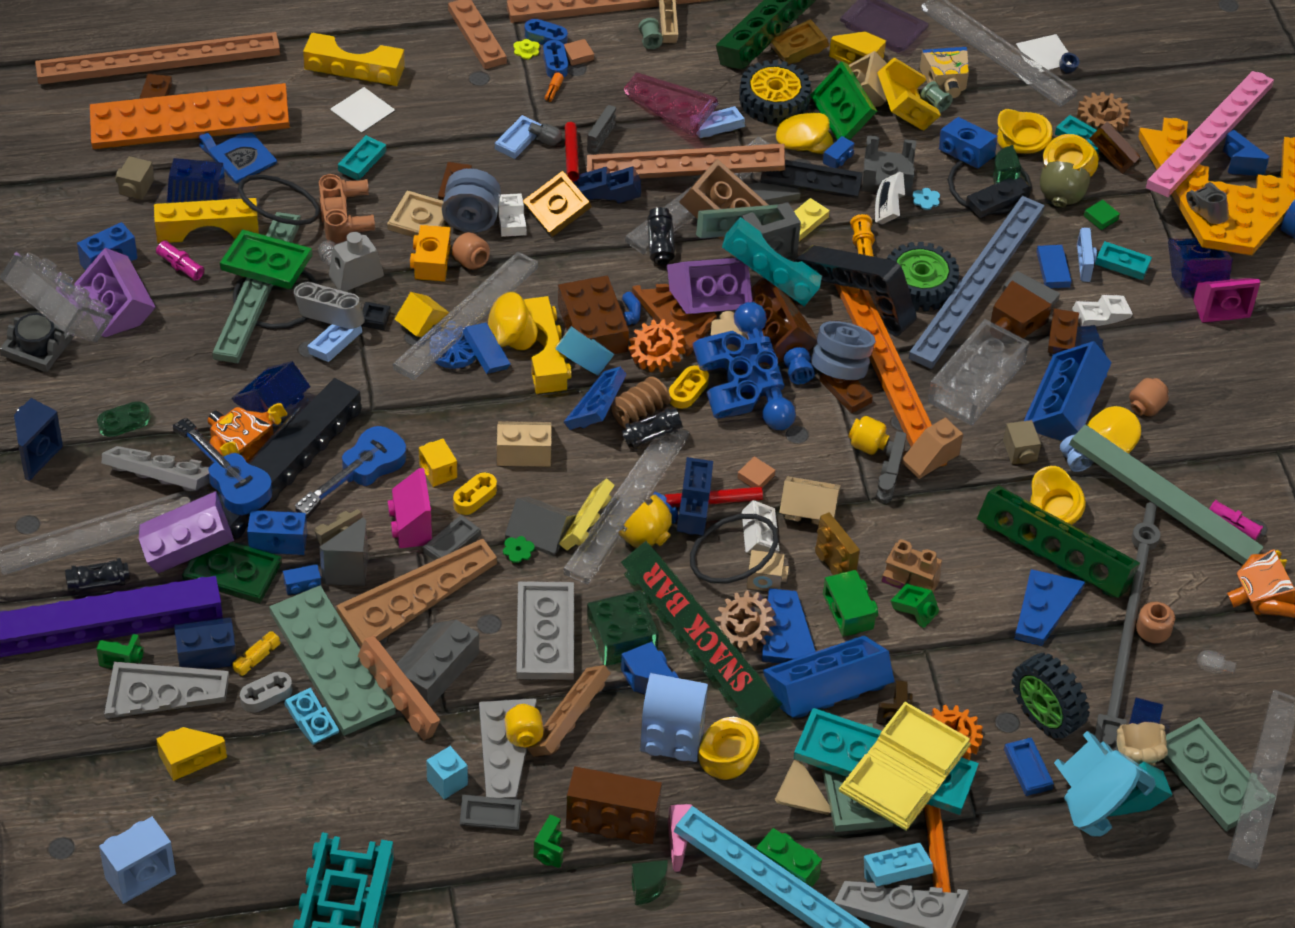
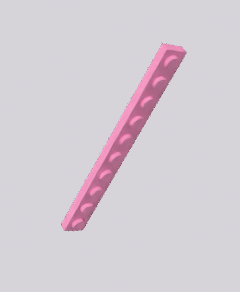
M1252 71L1147 180L1146 188L1169 197L1272 88L1274 79L1267 77L1263 73Z

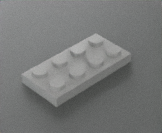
M518 582L516 679L574 680V582Z

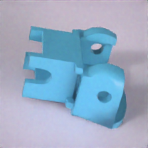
M1087 731L1083 736L1088 742L1066 763L1057 759L1054 764L1071 786L1064 799L1067 802L1074 826L1091 836H1102L1113 828L1106 817L1126 800L1136 785L1147 796L1156 784L1154 777L1141 768L1137 762L1117 750L1113 751L1107 743H1100L1093 734Z

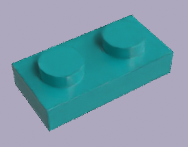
M1069 115L1056 127L1055 135H1078L1087 140L1095 148L1097 154L1100 152L1089 139L1097 130Z
M365 135L338 163V172L360 180L387 152L386 144Z
M1104 241L1096 258L1095 265L1143 280L1151 264L1152 257Z

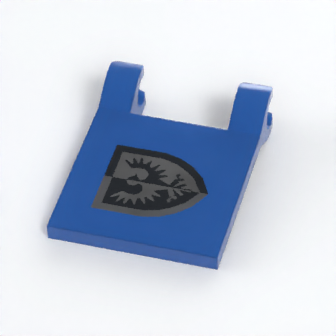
M252 132L237 134V136L217 146L209 133L199 136L202 141L200 148L209 153L235 184L247 176L255 175L277 164L276 158Z

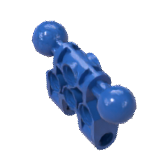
M746 302L736 309L734 323L739 331L748 336L749 340L734 331H728L701 338L692 344L700 370L706 371L717 368H725L727 370V380L729 383L713 387L707 391L714 418L720 419L752 412L759 397L766 396L768 403L763 409L764 421L768 427L774 430H785L794 423L796 410L791 401L782 397L781 390L785 386L779 370L778 358L774 353L770 337L764 336L762 332L767 322L766 312L761 305L755 302ZM732 344L738 347L739 350L730 351L726 346ZM759 363H768L771 368L762 369ZM736 368L743 369L746 374L737 375L733 370ZM748 392L753 398L744 399L741 393Z

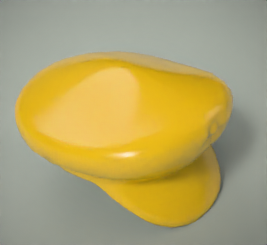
M1004 109L998 115L997 142L1005 151L1031 154L1043 150L1052 140V125L1047 118L1040 114Z
M822 113L794 115L784 120L776 131L777 142L784 144L786 149L808 150L824 154L834 144L833 138L828 132L830 126L829 119Z
M1060 135L1050 141L1043 152L1045 167L1049 162H1068L1074 164L1073 169L1080 171L1081 167L1090 174V177L1098 168L1099 158L1095 148L1078 135Z
M507 292L494 302L489 313L488 326L501 347L509 345L516 350L529 349L536 341L538 331L523 298L515 292Z
M1108 407L1095 415L1086 424L1128 454L1134 449L1141 437V425L1138 418L1124 407Z
M1057 466L1044 467L1034 475L1030 503L1070 525L1076 523L1083 515L1086 506L1085 496L1079 484L1071 480L1066 471Z
M738 717L720 719L708 728L701 740L698 749V759L701 767L707 774L718 779L728 780L740 776L747 770L758 752L760 745L759 734L754 725L745 719Z

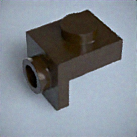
M896 680L893 704H878L877 724L887 725L904 702L912 705L913 693H908V681Z

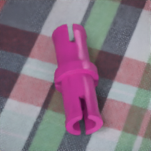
M162 241L158 245L156 254L170 262L172 268L177 271L181 270L194 281L199 280L203 276L205 268L189 258L188 253L179 251L169 244L168 241Z
M1215 500L1209 508L1255 541L1263 529L1262 525L1260 526L1243 516V512L1239 510L1234 511L1218 502V500Z

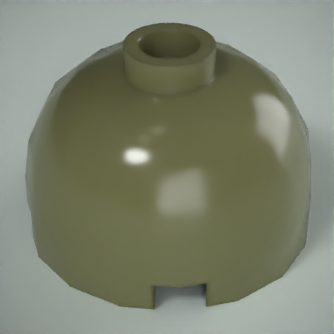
M1057 161L1047 163L1046 168L1043 166L1040 175L1042 194L1057 207H1066V205L1079 202L1085 196L1091 179L1090 174L1081 167L1080 171L1073 169L1074 164Z

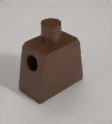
M1012 280L994 304L991 316V323L993 324L991 331L997 338H1003L1006 334H1009L1017 340H1022L1049 321L1052 304Z

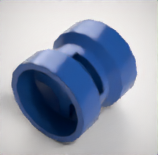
M793 348L784 355L789 379L794 384L807 383L815 375L814 368L810 363L809 352L805 348Z

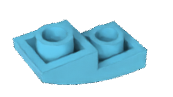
M572 326L556 346V350L598 376L614 356L612 352L595 340H590Z
M311 688L285 700V706L313 745L339 733V729L326 707L322 708Z

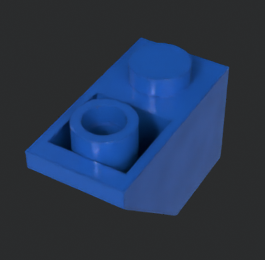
M653 642L622 653L621 671L635 692L646 694L650 673L679 678L675 671L671 672L667 666L664 653L661 650L658 651Z

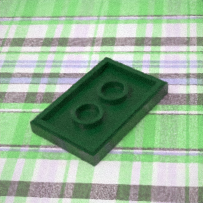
M230 542L191 559L182 574L183 581H188L200 577L216 576L219 592L260 604L282 564V557Z

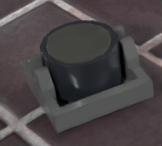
M41 313L26 314L21 318L15 317L14 326L9 324L7 340L0 348L1 356L48 372L73 339V330L55 324L50 317Z

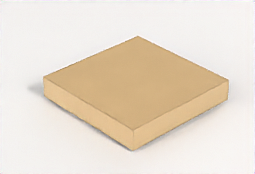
M407 190L388 221L387 229L414 237V235H419L420 225L444 227L446 220L442 215L443 201Z

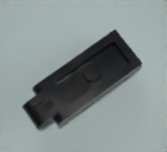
M1022 177L1015 180L1007 178L968 195L966 204L979 218H983L1018 202L1022 196L1026 197L1032 187Z

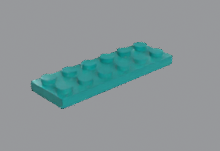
M813 708L794 751L793 759L848 777L864 755L876 743L882 731ZM961 757L927 804L961 815L979 763Z

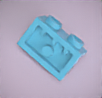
M921 843L864 856V877L867 882H874L876 887L933 873V863Z

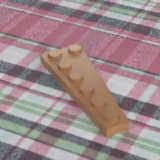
M480 539L336 605L337 613L360 647H362L366 638L373 635L378 641H381L496 565L497 557L484 539Z

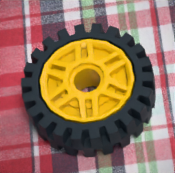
M767 60L763 61V65L758 62L754 64V68L750 66L747 72L743 73L740 82L739 100L746 114L749 113L751 118L754 119L758 116L757 121L763 122L766 119L767 124H772L773 121H776L777 125H779L783 120L794 115L805 114L806 110H808L811 97V82L808 75L804 74L801 68L797 70L796 65L791 64L789 67L788 62L785 61L782 64H778V60H773V63L770 64Z

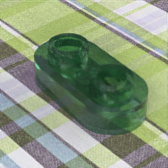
M135 401L106 410L97 418L98 430L104 436L115 437L142 428L150 422V409L147 404Z

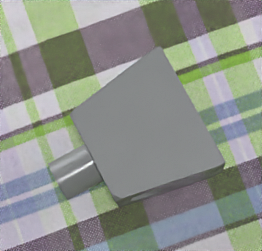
M351 232L347 235V241L333 247L329 277L338 290L348 291L384 276L378 252L366 235Z

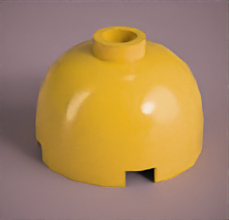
M656 494L650 497L653 500L650 505L644 502L625 522L624 526L627 530L619 531V536L635 548L648 549L655 544L660 547L671 535L668 529L672 524V515L668 506Z

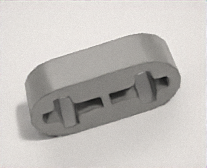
M274 672L247 684L240 691L242 708L247 712L255 713L286 700L292 694L291 677L284 672ZM279 684L280 686H284V688L280 689L278 686L274 687V685ZM253 695L255 698L258 699L254 701L252 698H249V696Z

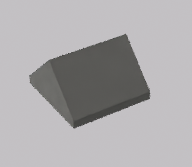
M529 496L517 498L505 538L512 537L516 539L519 536H523L526 538V541H531L534 544L535 550L555 557L561 547L559 542L577 514Z
M363 517L320 546L322 582L326 585L365 586L368 543L367 525Z

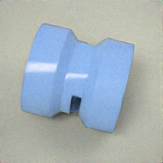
M1071 435L1062 441L1059 448L1063 456L1068 458L1067 463L1072 471H1083L1089 468L1093 461L1069 445L1071 439L1075 436Z

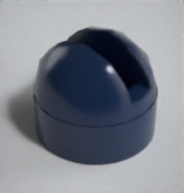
M1064 53L1059 60L1060 70L1066 74L1073 73L1080 63L1079 58L1073 53Z

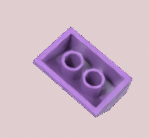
M107 248L103 249L74 284L103 337L140 326L156 308L129 257Z
M738 258L688 261L667 265L670 292L686 314L736 310L740 305L752 302L749 266Z
M216 491L140 524L139 541L146 562L157 573H161L234 541Z

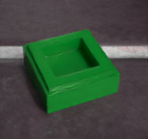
M1101 200L1086 209L1084 217L1100 230H1103L1118 221L1120 213L1104 200Z

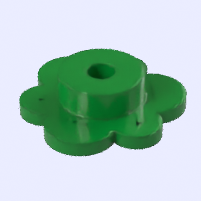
M519 536L516 539L511 537L505 540L503 554L509 556V560L512 563H519L522 559L529 560L531 552L534 551V544L531 541H526V538L523 536Z

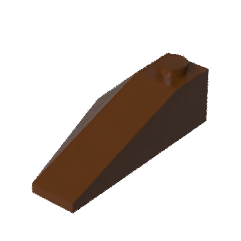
M762 277L751 288L752 302L761 305L766 312L767 322L762 332L764 336L770 337L778 363L784 362V355L793 348L800 347L805 348L808 352L811 351L817 343V338L812 328L789 296Z

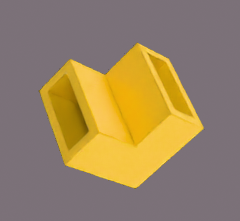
M410 292L395 320L415 336L426 338L432 326H442L450 312L429 296Z

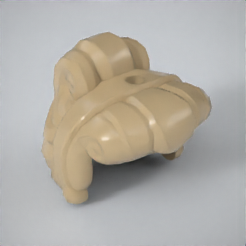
M1143 722L1138 725L1133 723L1120 725L1117 729V747L1119 752L1137 762L1138 765L1146 762L1155 766L1157 761L1164 759L1168 754L1164 731L1165 726L1154 722Z

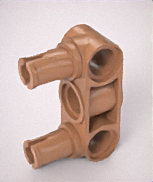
M334 174L322 176L319 180V200L326 239L332 243H342L351 232L375 231L373 214L355 217L347 215V197L369 195L368 180L345 181V179L341 180L340 177Z

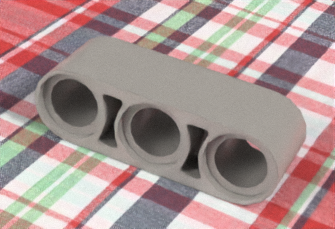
M311 282L301 283L294 289L299 313L304 317L348 329L357 328L364 322L360 299L355 294Z

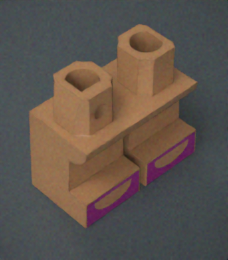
M900 539L898 543H895L885 564L887 566L881 582L902 589L906 584L930 589L934 593L940 581L942 560L937 558L936 552L929 549L922 550V552L914 550L910 542Z

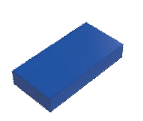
M1038 246L1036 252L1044 285L1049 288L1070 287L1071 278L1063 246Z
M487 322L465 327L462 333L486 374L508 369L510 362Z
M1032 737L1005 744V754L1025 796L1053 789L1054 783Z

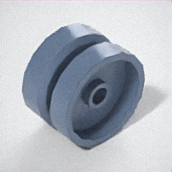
M478 169L456 171L449 177L446 184L445 197L442 203L443 218L449 225L464 232L478 233L489 229L494 225L497 218L498 204L501 196L500 184L493 176Z
M841 321L823 323L817 335L818 344L814 347L811 358L812 365L822 373L834 378L844 380L864 378L870 364L869 357L873 353L875 346V337L866 329L851 323Z

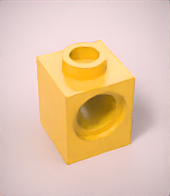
M444 439L429 442L419 447V465L421 468H424L425 475L432 487L457 478V460Z

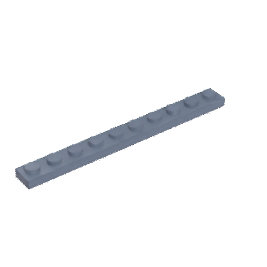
M1024 196L1020 198L909 353L910 360L930 369L934 367L1040 218L1045 205Z

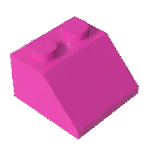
M1242 278L1198 283L1193 301L1201 322L1251 318L1261 283L1260 280Z
M424 468L417 469L392 488V500H388L389 517L394 516L395 521L391 522L392 538H398L399 548L424 546L432 539L431 507Z

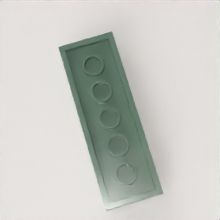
M321 586L269 606L271 616L344 736L396 714V707L384 689L379 687L370 671L361 664L358 657L360 651L358 645Z

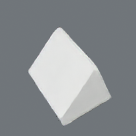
M752 500L743 509L742 514L761 515L770 519L777 528L775 508ZM742 519L745 552L751 554L752 550L769 552L773 543V533L769 526L756 519ZM779 543L774 553L779 552Z

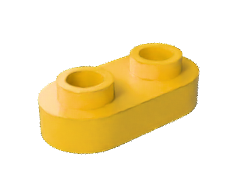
M695 365L687 367L669 388L670 404L681 409L690 407L707 388L709 381L708 371H702L699 369V366Z

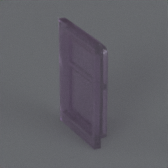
M858 0L840 17V21L845 23L846 28L856 33L868 32L886 40L885 47L897 53L904 52L929 26V23L882 0Z

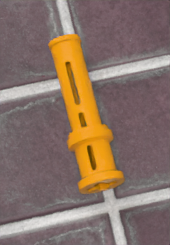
M865 214L856 215L851 219L850 226L854 230L852 240L853 244L857 247L858 254L873 256L872 245L875 241L874 234L871 232L873 223L872 218Z

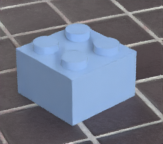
M153 816L145 821L135 823L127 831L117 836H112L99 845L105 879L123 904L176 875L171 841Z

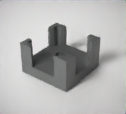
M867 136L862 191L878 192L882 180L902 172L905 195L911 196L916 140H904L902 153L878 151L879 137Z
M788 202L777 206V209L784 218L783 220L763 226L754 213L742 215L745 221L761 231L763 238L774 251L788 260L797 258L801 221Z

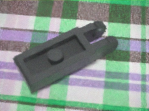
M897 431L895 440L888 443L886 456L890 457L889 462H883L876 494L877 501L882 504L891 502L905 450L907 434Z

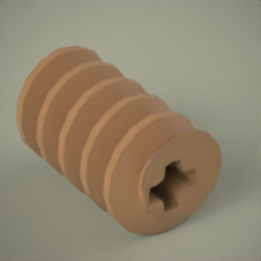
M648 377L644 382L638 383L636 387H632L627 392H623L619 397H615L611 404L612 413L616 421L626 428V423L630 424L639 421V419L643 420L647 417V414L652 415L655 409L660 410L663 404H670L671 396L666 386L659 379Z

